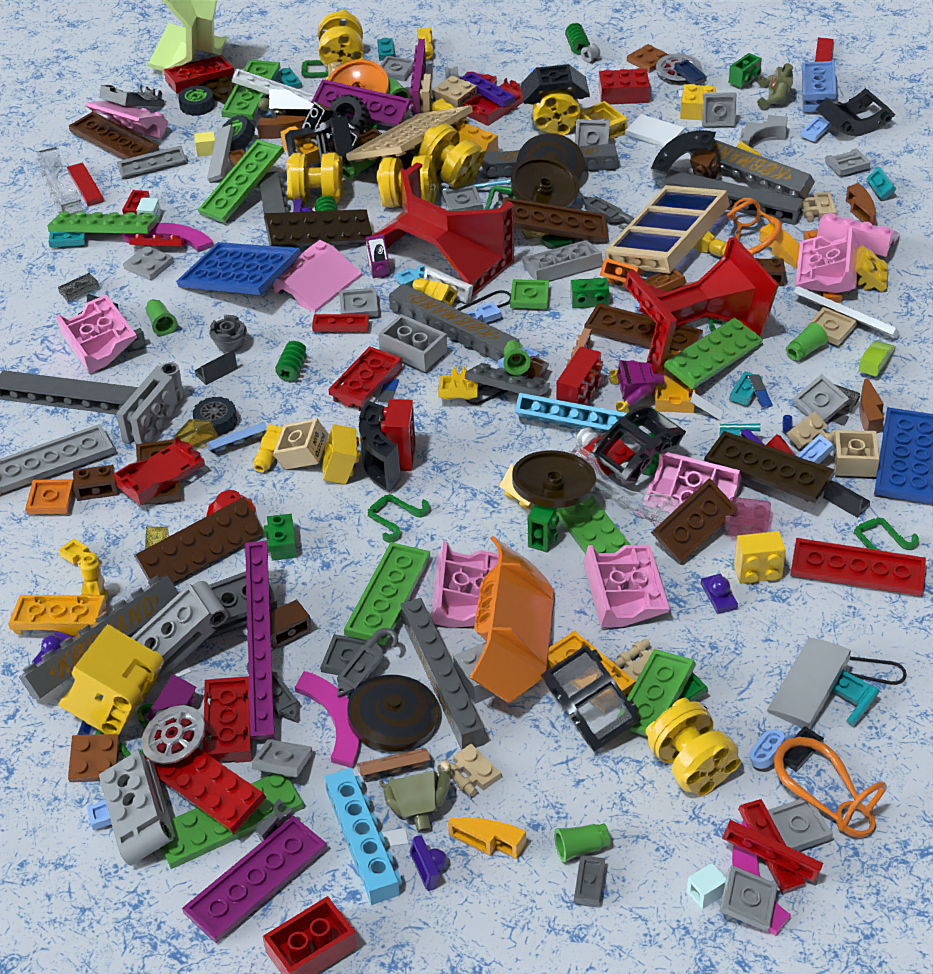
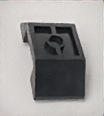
M570 64L536 67L521 83L524 104L540 103V91L555 89L564 90L571 88L573 99L590 97L586 76Z
M314 101L302 128L311 127L313 130L320 128L319 124L331 118L344 116ZM348 120L354 149L360 133L359 129ZM326 133L329 148L336 152L333 133Z

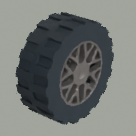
M220 396L205 398V400H201L196 404L192 411L195 428L204 436H222L232 431L234 426L237 425L235 405L227 398Z

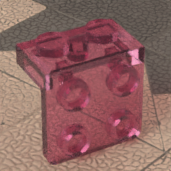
M731 497L729 499L738 510L731 516H726L724 535L738 536L768 532L771 503L769 501Z

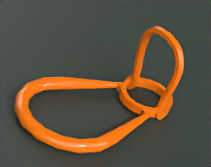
M795 737L785 740L777 747L773 758L775 771L786 787L834 818L840 831L858 838L866 837L872 833L876 824L872 809L887 789L885 782L881 781L873 784L858 795L844 763L838 754L826 744L813 738ZM803 746L813 748L824 754L838 771L854 801L843 802L837 811L833 813L788 775L783 762L785 753L790 748ZM878 790L867 806L861 803L868 795ZM849 808L843 820L841 812L843 809ZM856 809L860 810L868 818L870 826L867 830L859 831L848 826Z

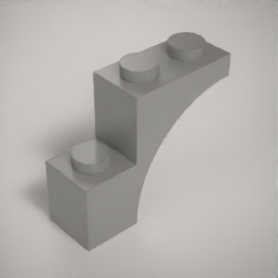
M768 115L767 121H764L763 124L746 122L745 128H742L739 142L741 141L753 148L755 145L765 141L785 140L788 117Z

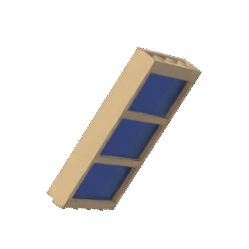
M665 185L604 251L606 258L633 265L645 271L671 273L730 206L727 190Z

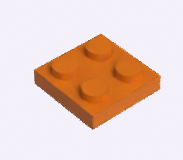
M73 479L33 480L25 508L26 513L68 514L74 489Z

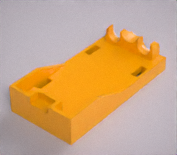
M670 350L667 360L681 351ZM664 368V385H655V410L658 412L694 413L695 404L690 401L693 392L695 393V388L692 390Z
M19 595L8 623L9 628L15 634H22V630H54L76 637L79 635L77 631L87 624L93 625L97 622L95 618L107 611L105 595Z
M574 630L548 648L546 669L549 670L585 645L591 651L596 648ZM596 649L602 658L601 663L612 676L623 694L628 696L636 681ZM593 667L570 684L580 691L601 676ZM610 688L591 700L602 712H605L606 707H616L620 703Z

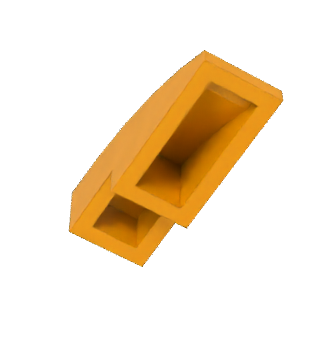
M772 223L760 229L759 241L763 242L772 234L775 229ZM782 229L778 238L769 247L772 248V255L779 259L783 258L784 262L797 269L800 245L789 233Z
M468 817L450 818L448 821L449 836L489 856L496 849L517 859L526 846V831L510 824Z

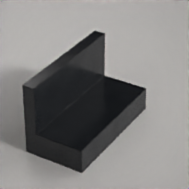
M232 350L202 365L195 370L196 377L205 385H208L237 370L235 351Z
M831 480L824 490L823 498L857 518L870 507L868 499L838 482Z

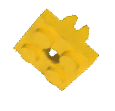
M863 245L857 249L855 270L861 275L858 285L865 283L863 286L864 290L875 287L880 292L887 289V263L875 256L872 250L867 249Z
M454 366L451 376H440L438 398L452 400L454 398L470 400L477 398L479 383L464 379L465 372L467 371L465 366H462L461 373H458L457 367Z

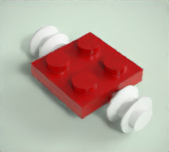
M590 427L582 429L577 437L578 444L583 446L582 449L578 450L579 457L586 460L602 478L609 476L613 471L590 455L595 442L601 439L603 435L599 437ZM619 439L607 455L625 468L634 457L635 452ZM615 473L616 478L621 479V482L626 485L633 482L625 481Z

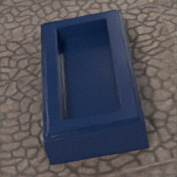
M684 60L674 66V70L691 84L699 85L707 80V76L688 60Z

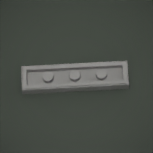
M232 125L217 129L207 175L209 182L224 178L234 131Z
M177 146L117 161V166L123 179L186 163V158L182 146Z

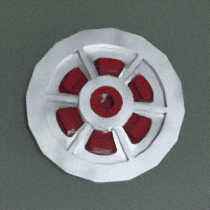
M670 54L658 60L656 69L661 76L669 81L686 82L687 80L674 70L675 64L688 60L700 71L702 66L696 58L690 55Z
M185 705L170 707L160 712L149 722L143 732L141 745L145 756L152 762L163 765L176 763L188 757L199 746L204 737L206 724L202 714L194 707Z

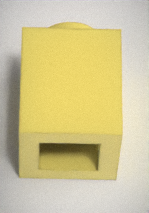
M214 131L194 134L197 157L212 155L215 143Z

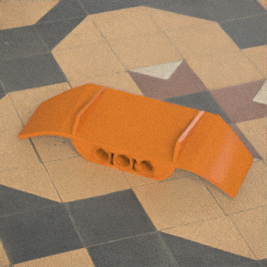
M492 536L490 539L496 545L499 553L498 565L485 576L480 585L474 630L487 643L469 678L507 703H510L542 679L541 674L546 672L554 588L529 560Z

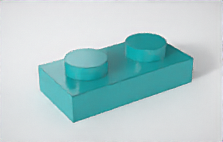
M386 37L377 39L379 61H383L386 56L394 57L393 39Z
M290 67L279 70L276 77L281 84L296 89L302 88V82Z
M880 167L866 178L883 201L896 190L894 184Z
M50 232L49 247L61 248L64 246L85 245L86 232Z
M744 371L731 391L729 400L748 406L755 395L748 375L756 374Z

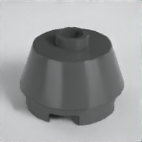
M224 315V319L217 322L213 320L210 325L209 335L218 349L230 352L239 349L243 345L247 328L244 322L242 323L239 320L238 316Z

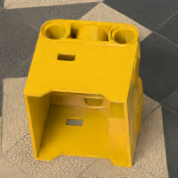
M107 624L74 666L71 673L75 679L74 684L65 697L61 698L58 706L102 731L104 734H120L134 714L137 706L141 705L157 681L158 674L164 664L163 657L158 652L149 649ZM100 695L104 696L102 700L99 699Z

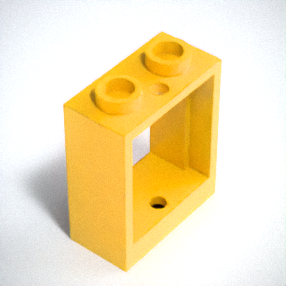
M605 101L581 110L580 119L599 120L604 118L610 121L609 140L625 134V130L628 128V118Z

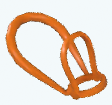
M742 198L734 204L732 210L726 215L727 219L737 223L738 229L735 237L740 240L741 228L754 225L761 216L775 226L772 234L766 240L751 249H747L751 255H755L770 246L778 238L782 231V223L777 218L763 213L757 200ZM754 204L757 208L756 218L747 224L739 222L735 213L748 205Z

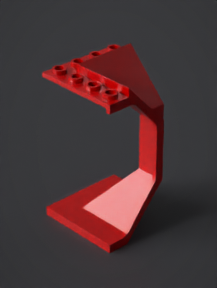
M416 162L407 170L400 168L403 212L372 236L383 234L387 249L407 233L434 244L463 281L473 285L472 298L514 262V203L507 201L500 208L489 210L448 211L422 199L421 163Z
M735 236L728 239L722 259L695 283L656 295L635 270L627 273L625 282L627 290L656 323L646 362L651 364L654 374H663L664 364L667 361L675 328L700 319L712 318L729 322L736 318L762 338L779 286L776 280L772 278Z

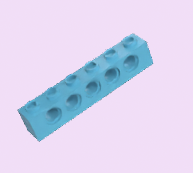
M519 393L515 413L519 417L581 429L590 427L593 431L606 433L620 418L628 414Z
M352 768L324 776L326 792L371 905L399 896L398 885L402 884L398 870L393 871L391 866L394 865L391 852L384 849L386 843L382 831L377 832V819L374 812L370 813L368 810L370 803L367 794L362 795L361 793L363 787L360 777L354 776Z

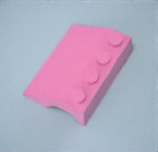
M108 100L85 103V106L94 113L107 115V119L130 131L160 140L168 125V121L163 118V114L158 112L153 114L145 108L140 110L136 106H123Z
M833 213L823 215L820 219L817 237L822 236L832 242L845 238L848 229L853 228L859 242V247L863 245L867 249L872 250L874 254L885 257L888 254L890 244L894 245L900 233L891 230L887 226L879 227L872 225L870 222H858L849 217L841 218Z
M853 228L848 229L845 238L832 242L822 236L800 241L795 286L803 289L834 293L856 289L857 272L855 270L859 242Z
M319 240L301 253L296 261L273 283L274 293L278 294L282 290L291 293L298 305L316 313L340 294V290H345L359 279L362 273L334 246Z
M107 295L86 303L82 314L70 319L56 315L61 334L88 373L106 367L137 338L133 329Z
M664 452L659 454V465L654 480L648 486L642 508L670 515L709 478L734 503L742 480L740 470Z
M443 541L437 556L431 610V619L434 624L450 628L475 625L480 585L485 576L498 565L499 554L479 550L471 555L453 552L448 542Z
M588 545L583 564L600 627H624L669 612L670 608L650 545H625L616 553H598L593 545Z

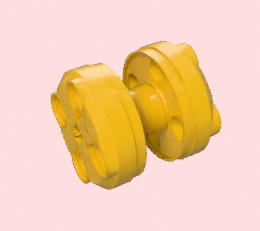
M340 10L328 14L321 20L318 25V53L320 60L326 67L332 62L344 64L353 60H363V29L360 21L354 15L350 14L347 10Z
M571 88L540 91V103L532 104L535 126L546 133L567 135L576 126V119H580L581 116L578 99H573Z
M444 123L431 127L426 131L416 156L433 155L436 171L441 169V178L450 187L458 188L471 184L477 175L486 152L473 141L464 140L459 143V132L451 125Z
M336 152L323 153L321 167L309 168L307 154L293 153L287 159L288 199L294 202L295 199L301 198L302 203L308 202L310 188H321L322 196H331L337 203L343 196L342 156H339Z
M415 156L412 160V165L416 162L422 164L420 169L421 197L423 200L434 204L438 192L434 156ZM399 157L382 158L379 165L377 182L382 207L402 206L400 168L403 169V164Z
M681 698L647 727L645 733L648 736V746L661 761L673 763L672 774L685 792L705 796L740 766L739 749L735 742L724 732L712 731L714 726L713 718L701 703Z

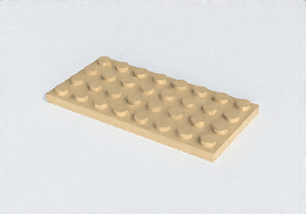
M472 106L419 113L347 153V160L360 162L365 160V158L374 160L378 156L385 158L392 156V154H396V156L406 154L405 151L412 150L416 145L421 144L429 128L444 123L449 125L459 123V120L467 118V115L473 112Z

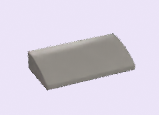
M588 240L522 258V262L533 280L550 281L603 265L602 252Z
M808 638L768 707L767 712L800 728L805 726L811 729L850 660L851 650L828 641Z

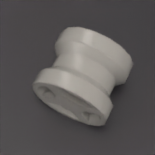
M595 43L581 50V56L587 63L599 58L601 54L599 47Z
M458 66L454 68L445 67L446 79L450 76L459 78Z

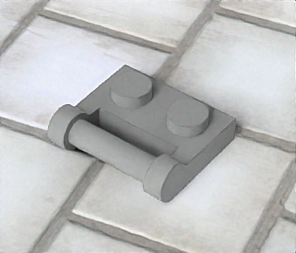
M857 148L840 155L825 157L826 165L831 166L840 176L869 169L871 162Z

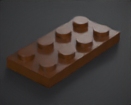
M175 439L136 444L137 462L154 456L175 443ZM180 481L142 505L181 500Z
M709 478L653 529L651 534L680 564L738 509Z

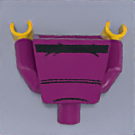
M619 360L618 370L611 369L609 371L611 384L619 383L622 398L626 399L625 402L618 401L616 403L618 412L629 413V405L633 406L640 399L653 395L655 385H664V374H654L650 363L637 362L635 360Z

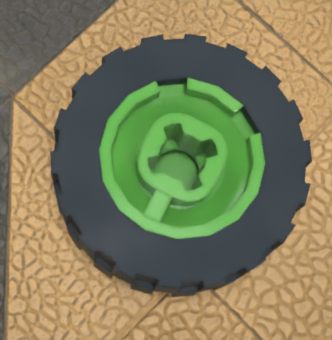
M205 86L185 88L178 96L180 110L186 115H204L213 110L215 106L213 92Z
M243 115L232 117L222 126L223 128L232 125L234 128L229 151L243 149L249 144L255 134L254 125Z

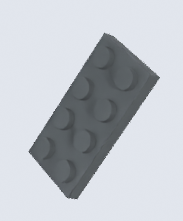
M480 363L466 371L464 378L511 392L539 397L549 391L550 383L545 382L543 378H529L524 373L513 375L508 373L505 368H491V365L486 363Z

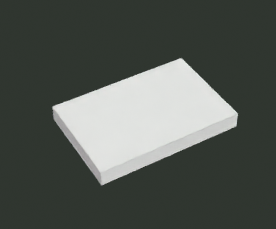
M641 114L625 130V135L664 147L669 141L683 134L685 128Z

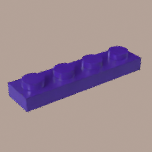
M473 72L460 77L464 81L477 85L478 94L502 107L515 102V95Z

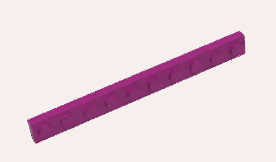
M267 541L245 543L250 736L251 740L275 738L268 545Z

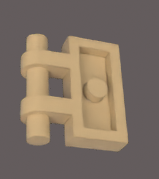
M830 192L813 193L812 197L803 199V214L808 221H812L814 215H818L819 219L828 213L837 215Z
M814 411L786 434L800 449L804 445L807 447L813 441L812 439L819 434L833 443L835 432L825 433L824 429L828 425Z
M644 639L641 642L637 641L630 650L617 655V659L613 663L619 668L621 666L626 668L623 671L637 681L654 649L650 652L646 650L650 646L648 639ZM635 656H638L640 658L636 662H633L631 660Z
M472 744L453 755V762L455 764H451L448 760H444L440 764L444 771L449 768V764L451 765L453 771L451 779L458 784V788L463 793L466 792L470 797L477 793L476 785L484 791L501 779V772ZM464 772L469 777H464L461 773Z

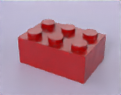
M607 69L599 71L598 88L601 102L605 101L609 105L649 103L650 83L647 69Z
M581 346L578 348L556 381V400L587 406L588 400L593 398L597 386L600 387L603 380L601 375L603 367L601 352Z
M389 399L388 407H384L385 421L381 423V432L385 433V437L388 440L398 444L400 471H412L416 447L413 400Z
M328 896L262 936L265 951L281 974H318L358 948L355 930Z

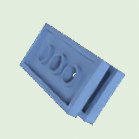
M835 61L802 62L803 112L813 113L816 112L815 109L826 97L836 101Z

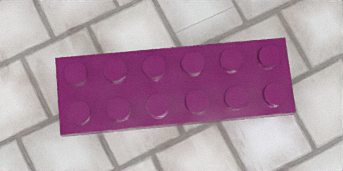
M419 39L418 45H415L410 98H412L411 112H414V116L421 113V80H424V74H426L425 39Z
M322 79L311 103L315 101L331 107L330 103L332 101L335 102L336 97L341 98V95L344 94L346 97L348 94H351L353 97L355 95L368 108L371 115L369 120L372 123L393 128L403 122L411 105V100L408 98ZM349 112L345 116L354 118L355 112Z
M293 815L182 908L183 914L211 940L217 943L327 849V843Z

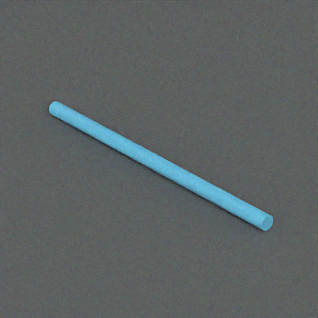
M510 180L472 185H475L476 188L510 184ZM452 187L439 189L440 193H442V190L452 189Z

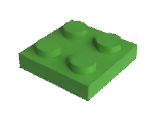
M513 279L510 308L547 309L549 280Z

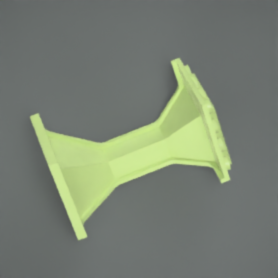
M163 0L185 27L168 23L150 61H148L149 68L161 70L164 75V69L182 66L191 61L197 49L222 55L223 48L227 42V36L219 37L214 35V16L218 0Z

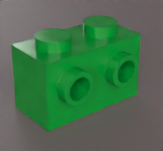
M748 53L730 65L728 83L742 88L757 78L762 71V58Z
M607 278L571 280L570 298L572 309L596 307L598 303L609 306Z
M534 505L527 518L529 548L548 552L552 543L557 541L559 531L556 530L559 521L557 508Z
M292 513L267 516L268 525H264L265 538L269 537V540L265 541H267L268 553L271 552L272 561L297 558Z

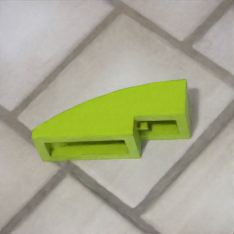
M878 340L873 342L861 357L858 371L877 377L879 372L883 371L896 346Z

